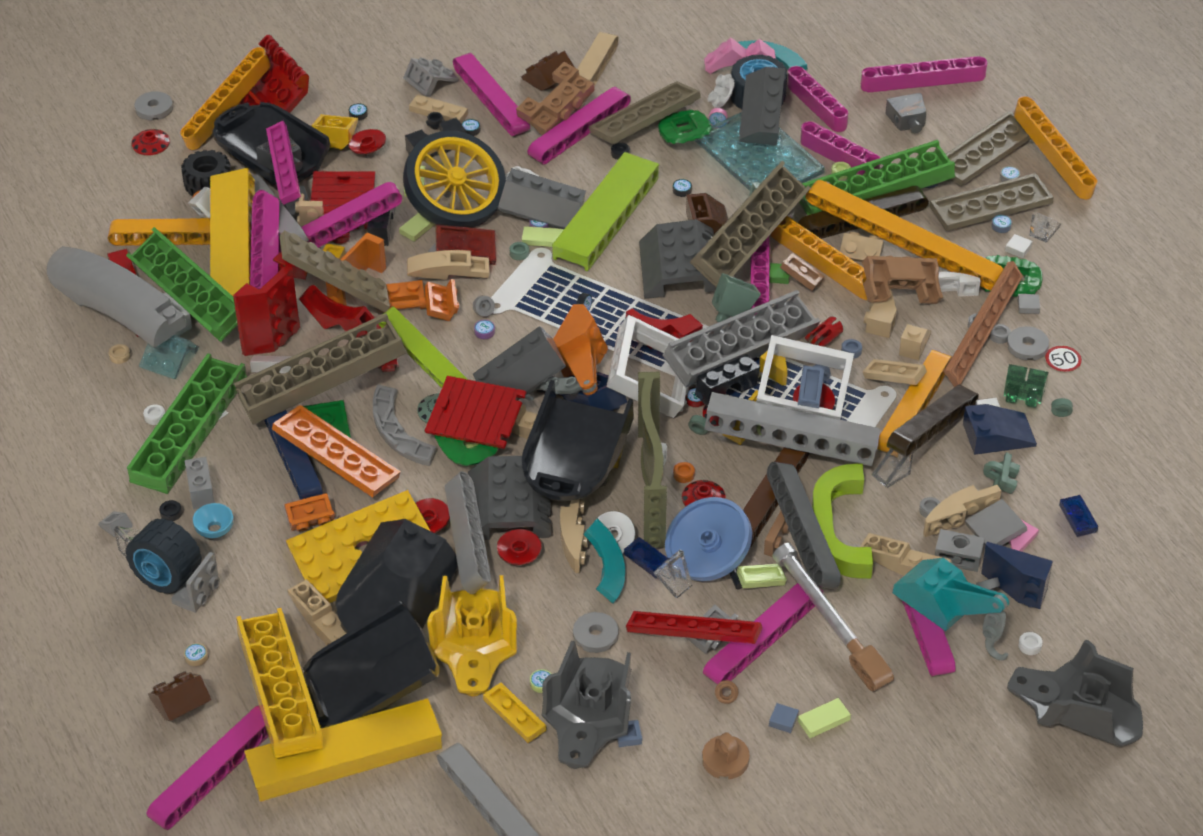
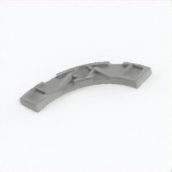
M377 385L373 396V417L380 436L394 451L416 463L430 466L437 452L436 446L410 437L404 432L394 413L395 399L398 394L397 389Z

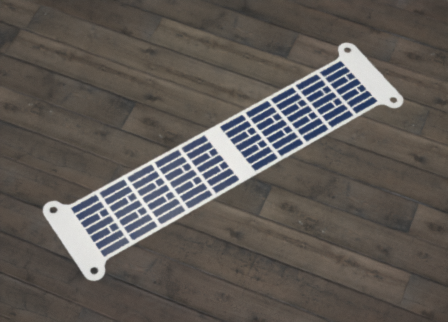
M546 248L534 249L491 297L494 303L501 305L500 308H494L492 312L494 314H499L506 310H516L560 328L572 305L576 304L579 295L582 293L590 294L592 296V304L589 312L599 327L607 348L612 351L615 348L619 326L626 319V311L631 308L644 316L655 319L683 317L663 307L554 264L551 260L552 253ZM544 253L545 257L539 258L537 254ZM702 324L703 329L709 327L705 324ZM632 338L629 358L675 376V372L663 357V352L654 348L650 349L646 344ZM760 356L753 358L760 366ZM786 358V385H781L768 377L765 395L793 401L794 391L801 383L803 364ZM759 372L757 386L740 392L732 385L728 388L725 395L748 400L756 390L759 391L763 373ZM830 376L823 383L834 393L835 405L833 410H835L842 380ZM848 383L840 420L876 427L895 400L896 391L889 386H879L873 390H866ZM886 391L889 393V396L883 397L881 392ZM842 443L841 449L846 447L845 443Z

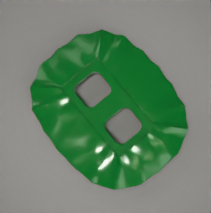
M689 109L665 116L658 124V131L663 140L665 139L667 143L671 142L674 145L702 139L704 136L710 135L712 126L704 113ZM688 123V125L677 127L678 124Z
M1000 255L985 257L1002 266L1003 269L1008 262H1015L1025 279L1019 282L1012 295L1013 297H1017L1018 294H1035L1038 289H1041L1043 273L1041 268L1034 262Z
M434 435L439 447L448 459L455 464L463 466L479 464L487 457L494 456L499 449L498 447L483 444L466 448L464 445L466 441Z

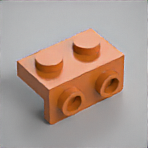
M450 279L447 286L427 282L424 287L427 315L450 321L459 309V303L457 302L458 290L455 286V280Z
M327 493L284 504L291 531H305L312 525L318 524L321 526L334 520V510L331 508Z

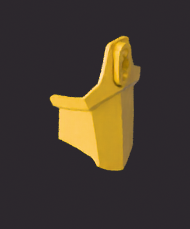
M499 575V591L481 588L473 595L469 594L465 589L451 592L448 578L443 576L439 609L431 612L427 621L430 647L435 658L449 666L458 692L466 693L472 697L478 696L488 691L499 664L517 654L516 615L514 611L506 608L503 575Z

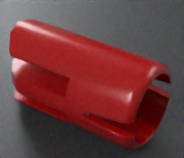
M829 317L807 334L805 340L807 342L812 340L810 344L825 347L843 332V325L841 321L832 325L837 318Z

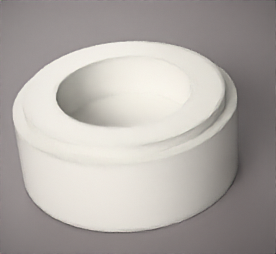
M160 405L148 406L143 413L146 423L157 425L165 414L164 408Z
M1033 632L1022 634L1018 644L1020 651L1027 655L1038 654L1042 648V638Z

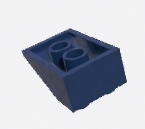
M597 372L598 389L595 393L585 395L580 390L575 395L560 394L567 401L610 411L618 410L621 405L627 403L625 395L607 387L609 375Z
M989 404L965 406L963 426L974 455L1037 446L1025 413Z
M987 542L981 574L987 579L998 577L999 588L1018 603L1041 609L1048 590L1053 561Z

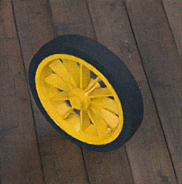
M440 131L420 140L408 155L403 171L405 193L416 211L425 219L438 226L457 230L473 228L487 221L498 209L506 182L503 165L496 153L475 136L459 131ZM444 150L455 151L454 167H452ZM438 152L444 166L429 155ZM460 152L471 157L463 168L458 167ZM473 160L478 162L483 168L469 173L465 172ZM422 161L426 162L437 172L420 169ZM486 174L489 183L471 180V178ZM420 177L439 181L423 186ZM445 187L435 201L426 192ZM472 188L489 191L487 199ZM456 192L465 210L463 211L454 210ZM465 193L480 205L472 209ZM442 196L446 198L451 196L450 209L437 203Z

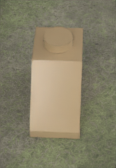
M907 324L901 337L899 355L919 361L931 335V330Z

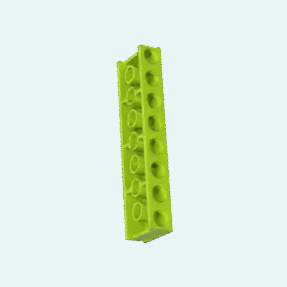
M624 152L552 244L553 259L557 260L559 257L584 266V270L589 271L658 180L659 163Z

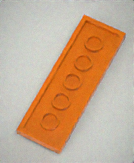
M302 405L297 406L273 423V431L371 497L377 495L399 478V470Z

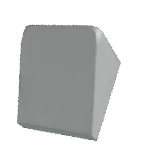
M113 511L98 524L115 538H119L133 526L126 513Z

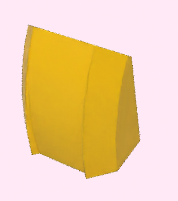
M321 114L311 126L329 137L330 148L342 150L351 141L358 118Z

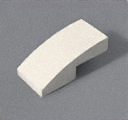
M939 272L941 292L957 291L958 297L979 295L980 278L963 273Z

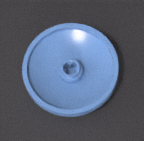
M719 497L700 499L682 509L671 522L666 533V555L672 566L682 576L694 581L716 580L732 572L744 560L752 541V527L748 517L736 503Z

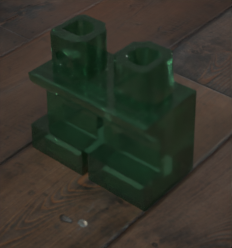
M1009 364L1003 395L1006 398V402L1014 404L1017 402V399L1025 400L1027 407L1035 408L1038 403L1041 404L1049 372L1030 368L1026 381L1028 368Z

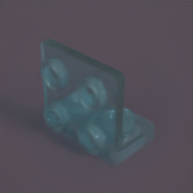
M175 335L156 348L148 343L139 367L176 379L185 355H188V352L196 354L199 346L190 340Z

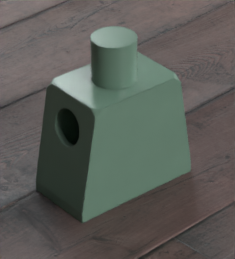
M722 273L712 299L713 306L719 312L715 320L721 322L730 318V316L733 317L750 310L761 293L755 285Z

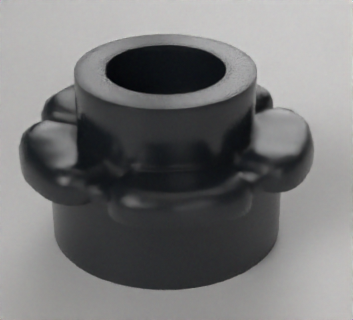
M439 112L428 114V120H426L427 126H430L432 129H439V123L444 122L442 114Z

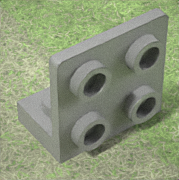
M422 57L419 59L411 58L403 77L423 95L430 97L437 80L458 82L459 80L454 75V71L444 67L440 60H427Z
M209 552L191 577L176 591L171 598L172 604L196 613L200 606L206 603L208 596L218 587L220 582L214 553Z

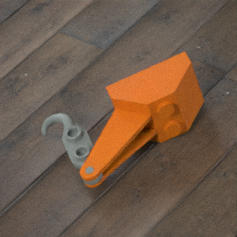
M573 304L553 338L566 364V367L561 372L564 377L569 378L551 377L531 392L535 390L546 391L550 380L555 381L556 394L575 395L582 390L585 395H591L598 389L596 365L601 363L604 355L607 353V344L585 305ZM529 392L525 396V399L529 401L534 400V398L530 396L531 392Z

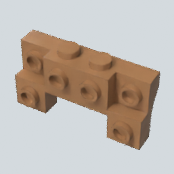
M563 62L552 73L553 81L559 85L541 103L527 97L516 108L517 116L532 125L541 135L562 121H566L595 91L594 83L580 76L579 70L566 62Z
M867 256L862 261L867 278L863 286L868 302H886L891 297L889 288L916 289L919 302L924 304H937L943 298L939 284V265L937 259L911 258L909 256Z

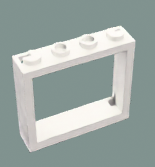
M628 315L618 329L607 387L638 401V381L625 376L632 338L663 353L668 344L678 340V338ZM676 374L672 396L670 397L660 392V412L672 418L679 411H683V406L687 403L685 396L689 390V386L685 387Z
M771 335L756 402L840 420L854 354ZM773 355L844 370L836 409L831 410L822 407L818 409L797 405L798 402L765 395Z

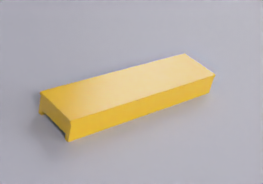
M248 168L210 176V277L232 296L246 283L250 284L252 200L255 195V180Z
M277 608V613L243 620L241 616H236L237 633L275 758L322 749L321 728L282 608Z
M427 698L322 728V749L275 758L270 743L245 750L244 752L259 801L261 802L442 749V733Z

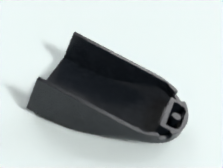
M550 380L522 453L523 474L532 489L544 497L558 501L577 500L596 491L609 475L623 449L634 420L633 399L629 398L625 411L622 414L556 398L555 381Z

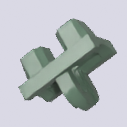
M1006 452L1003 461H989L986 463L983 473L986 477L994 480L993 486L998 485L1002 491L1012 494L1017 487L1018 481L1014 479L1019 473L1020 465L1011 462L1012 454Z

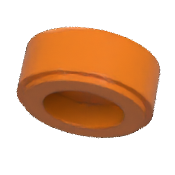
M680 462L673 468V477L680 483L691 482L695 477V468L688 462Z

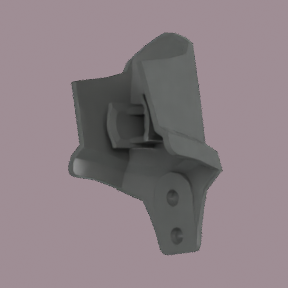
M571 640L558 673L550 674L544 679L542 684V717L557 731L558 760L560 763L567 764L572 769L586 768L608 741L627 735L631 706V692L628 690L632 671L630 667L631 653L627 652L625 665L609 658H579L576 642ZM575 753H578V758L574 759Z
M1084 640L1073 659L1056 671L1017 667L1008 682L1007 689L1035 710L1037 724L1050 727L1060 723L1119 747L1132 744L1142 738V710L1140 704L1134 699L1133 693L1134 668L1099 655L1095 645L1089 640Z

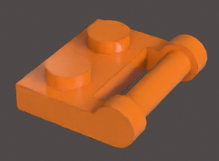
M422 280L386 284L390 308L392 306L397 310L420 307V309L426 308Z

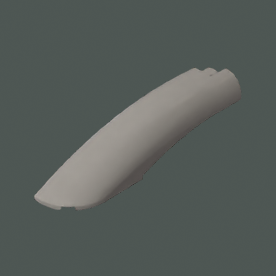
M62 246L54 252L48 261V279L56 289L80 307L83 305L91 307L117 320L154 348L187 327L185 315L171 305L170 298L134 273L104 257L85 250Z

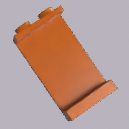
M366 233L340 260L348 261L359 270L363 269L366 271L370 268L383 273L386 270L384 239ZM326 282L327 297L340 304L347 305L345 291Z

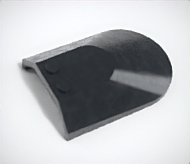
M260 102L259 105L249 106V103L240 104L223 112L214 122L213 136L216 143L259 175L276 185L275 172L257 162L256 147L268 141L266 128L284 121L289 137L300 147L303 167L300 171L296 172L298 183L311 176L314 171H319L330 148V141L327 135L271 103Z
M407 519L381 522L342 584L336 598L335 613L338 615L341 622L340 626L345 633L355 629L398 601H402L408 607L421 629H423L430 613L434 611L440 601L443 576H447L448 583L450 584L458 571L456 554L447 540Z
M398 601L315 653L303 667V676L320 728L322 729L378 712L438 678L440 667L420 625L408 607L402 601Z

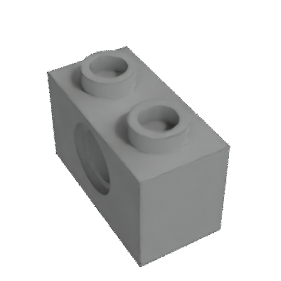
M201 457L185 460L193 509L214 503L207 458Z
M940 529L935 556L951 559L952 564L960 569L978 572L985 538Z

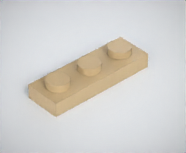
M418 94L409 104V111L425 116L432 112H439L442 114L444 121L457 117L460 123H462L468 115V108Z
M873 359L863 371L865 379L917 385L927 370L925 365Z

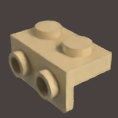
M301 194L299 201L295 202V211L299 213L297 223L300 227L324 215L323 201H305L304 194Z
M857 232L844 233L840 252L854 261L862 262L867 256H881L884 242L877 236L863 237Z

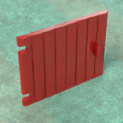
M314 171L310 201H323L325 215L374 189L376 173L375 171ZM368 222L363 224L364 229H367Z
M447 376L424 431L427 434L505 449L507 441L501 439L502 437H510L523 404L521 401H517V398L525 399L527 392L521 389Z

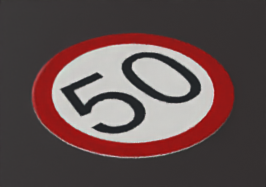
M1068 346L1052 347L1045 355L1047 364L1053 369L1062 372L1073 371L1082 363L1081 355L1075 349Z

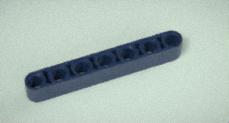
M284 410L265 419L266 427L300 500L323 494L320 481L306 452L272 430L273 423L286 415L287 411Z

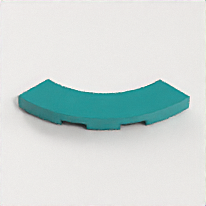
M740 41L738 43L747 49L750 44L756 41ZM763 41L775 50L776 59L782 62L787 70L793 66H799L807 70L808 65L805 60L793 50L780 44Z
M597 518L583 535L592 543L603 562L601 580L596 590L611 603H614L624 586L625 563L621 549L614 536Z

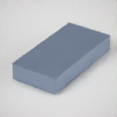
M803 365L797 405L819 409L824 376L823 368Z

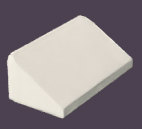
M254 355L250 361L251 372L262 371L292 356ZM285 366L281 368L279 373H287L291 367Z

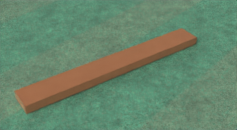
M1014 261L1006 264L944 370V373L954 387L959 384L961 385L1023 277Z

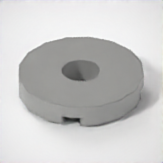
M159 91L144 93L137 98L134 105L137 115L146 120H153V118L157 117L162 119L168 116L173 108L170 96Z
M1025 326L1014 329L1008 335L1007 344L1009 352L1015 357L1022 360H1028V358L1038 360L1048 352L1049 339L1041 330ZM1025 342H1029V343H1031L1032 345H1026V344H1024V343H1025Z
M600 612L587 613L579 617L574 623L573 638L576 644L583 647V650L587 652H604L617 642L618 626L616 621L607 614ZM593 630H598L601 632V634L592 635L590 632Z

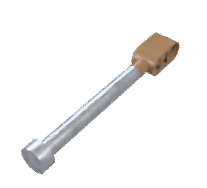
M785 543L777 548L772 557L779 566H785L852 653L849 656L850 664L866 687L874 692L892 682L894 675L891 668L872 645L864 648L796 559L798 553L791 543Z

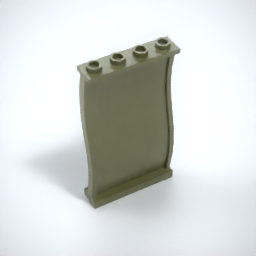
M638 372V438H643L641 470L645 483L643 547L653 549L665 548L667 486H661L664 457L659 438L660 372Z

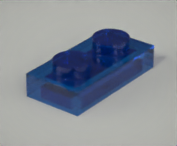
M1081 495L1060 499L1059 506L1077 537L1098 532L1099 526Z
M640 537L624 548V555L655 578H658L672 566V560Z

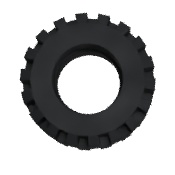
M215 150L196 151L195 154L188 155V158H185L183 160L184 163L181 165L184 187L191 196L204 187H209L210 189V176L231 171L230 161L227 156L223 155L222 152H215Z

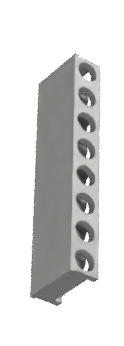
M796 290L669 343L663 353V357L682 384L688 387L697 383L699 375L745 355H748L751 359L763 355L769 348L771 335L798 340L814 330L820 323V320L813 317L798 297L799 291Z
M712 392L706 412L707 418L704 430L872 466L875 451L878 448L880 428ZM719 416L718 424L720 426H713L710 423V417ZM736 420L740 421V431L732 429L735 427ZM757 425H761L760 433L762 435L754 434V432H756ZM778 429L783 430L781 436L783 440L775 438L778 434ZM799 434L804 435L803 445L796 443L799 439ZM821 439H825L824 448L826 449H819L817 447ZM842 443L846 444V454L838 452L841 449ZM863 448L871 450L869 458L860 457Z

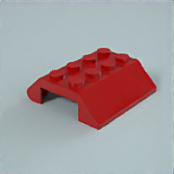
M266 35L258 45L265 49L271 64L270 68L238 105L249 103V106L259 105L260 102L277 105L291 113L308 93L309 75L301 66L297 65L298 63L283 47H279V43L271 35Z
M282 252L273 258V261L279 263L280 271L261 289L246 283L233 295L242 355L244 356L275 352L293 334L297 333L300 328L293 268L291 263L282 259Z

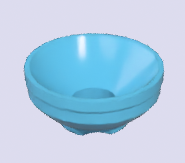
M210 503L200 507L194 513L193 525L196 532L201 536L218 538L228 533L232 528L233 514L226 505ZM212 525H219L221 527L217 531L209 530V527Z

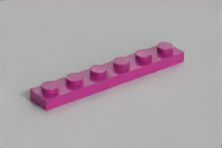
M281 121L266 128L279 198L282 204L285 205L300 198L301 193L287 126L284 121Z

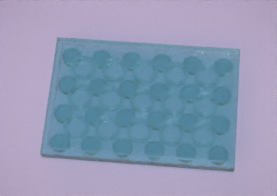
M742 112L713 125L710 135H706L702 139H695L702 148L749 191L752 182H762L781 161L785 162L783 166L801 183H805L825 172V167L780 127L777 146L739 142Z

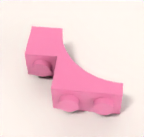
M729 38L704 58L705 71L712 74L718 69L732 66L739 59L750 55H765L776 58L775 50L761 39H758L745 49L734 39Z

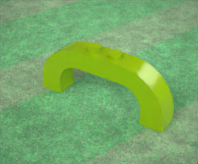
M863 464L840 465L828 470L817 480L813 490L812 508L840 575L850 578L871 579L873 570L871 547L848 546L839 541L834 533L831 503L843 495L863 494L864 487Z

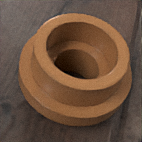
M723 680L717 684L715 696L721 703H732L738 696V688L734 682ZM729 688L731 693L726 696L722 693V690Z

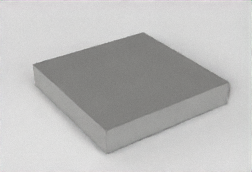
M1003 499L965 520L967 527L975 536L985 538L984 546H986L987 542L1002 546L1027 531V526Z

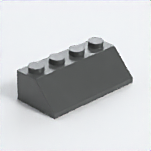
M764 67L746 75L739 142L777 146L785 69Z
M511 168L504 185L498 210L528 220L548 223V226L564 230L583 206L586 190Z
M539 326L474 372L473 376L475 381L525 390L528 394L565 368L566 364L553 338Z

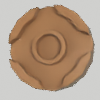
M725 732L720 736L710 739L704 745L702 751L703 766L712 776L734 779L741 776L748 768L750 760L749 749L739 738Z

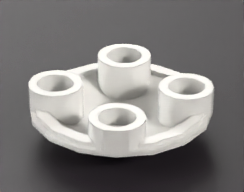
M720 74L716 78L714 91L708 96V102L712 103L714 108L722 107L731 96L734 88V79L731 77V74Z

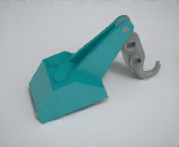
M945 558L922 560L894 584L892 593L944 631H947L964 615L985 614L983 623V635L986 638L985 648L993 658L997 660L1007 659L1008 653L999 654L994 648V643L1002 637L1006 622L1004 609L1009 606V599L1003 593L969 583L962 570Z

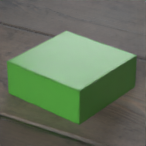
M770 263L769 283L789 284V274L780 268L781 264Z

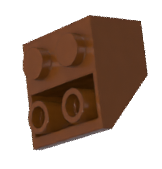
M565 50L560 53L555 51L540 59L536 64L526 68V73L521 78L542 91L556 83L553 81L552 73L563 62L573 67L574 65Z
M709 194L686 195V214L688 220L697 219L714 230V234L728 220L725 205Z
M186 671L173 677L174 681L170 683L162 682L153 686V691L148 693L149 698L166 721H172L212 700L201 675L193 674L192 672L187 673Z

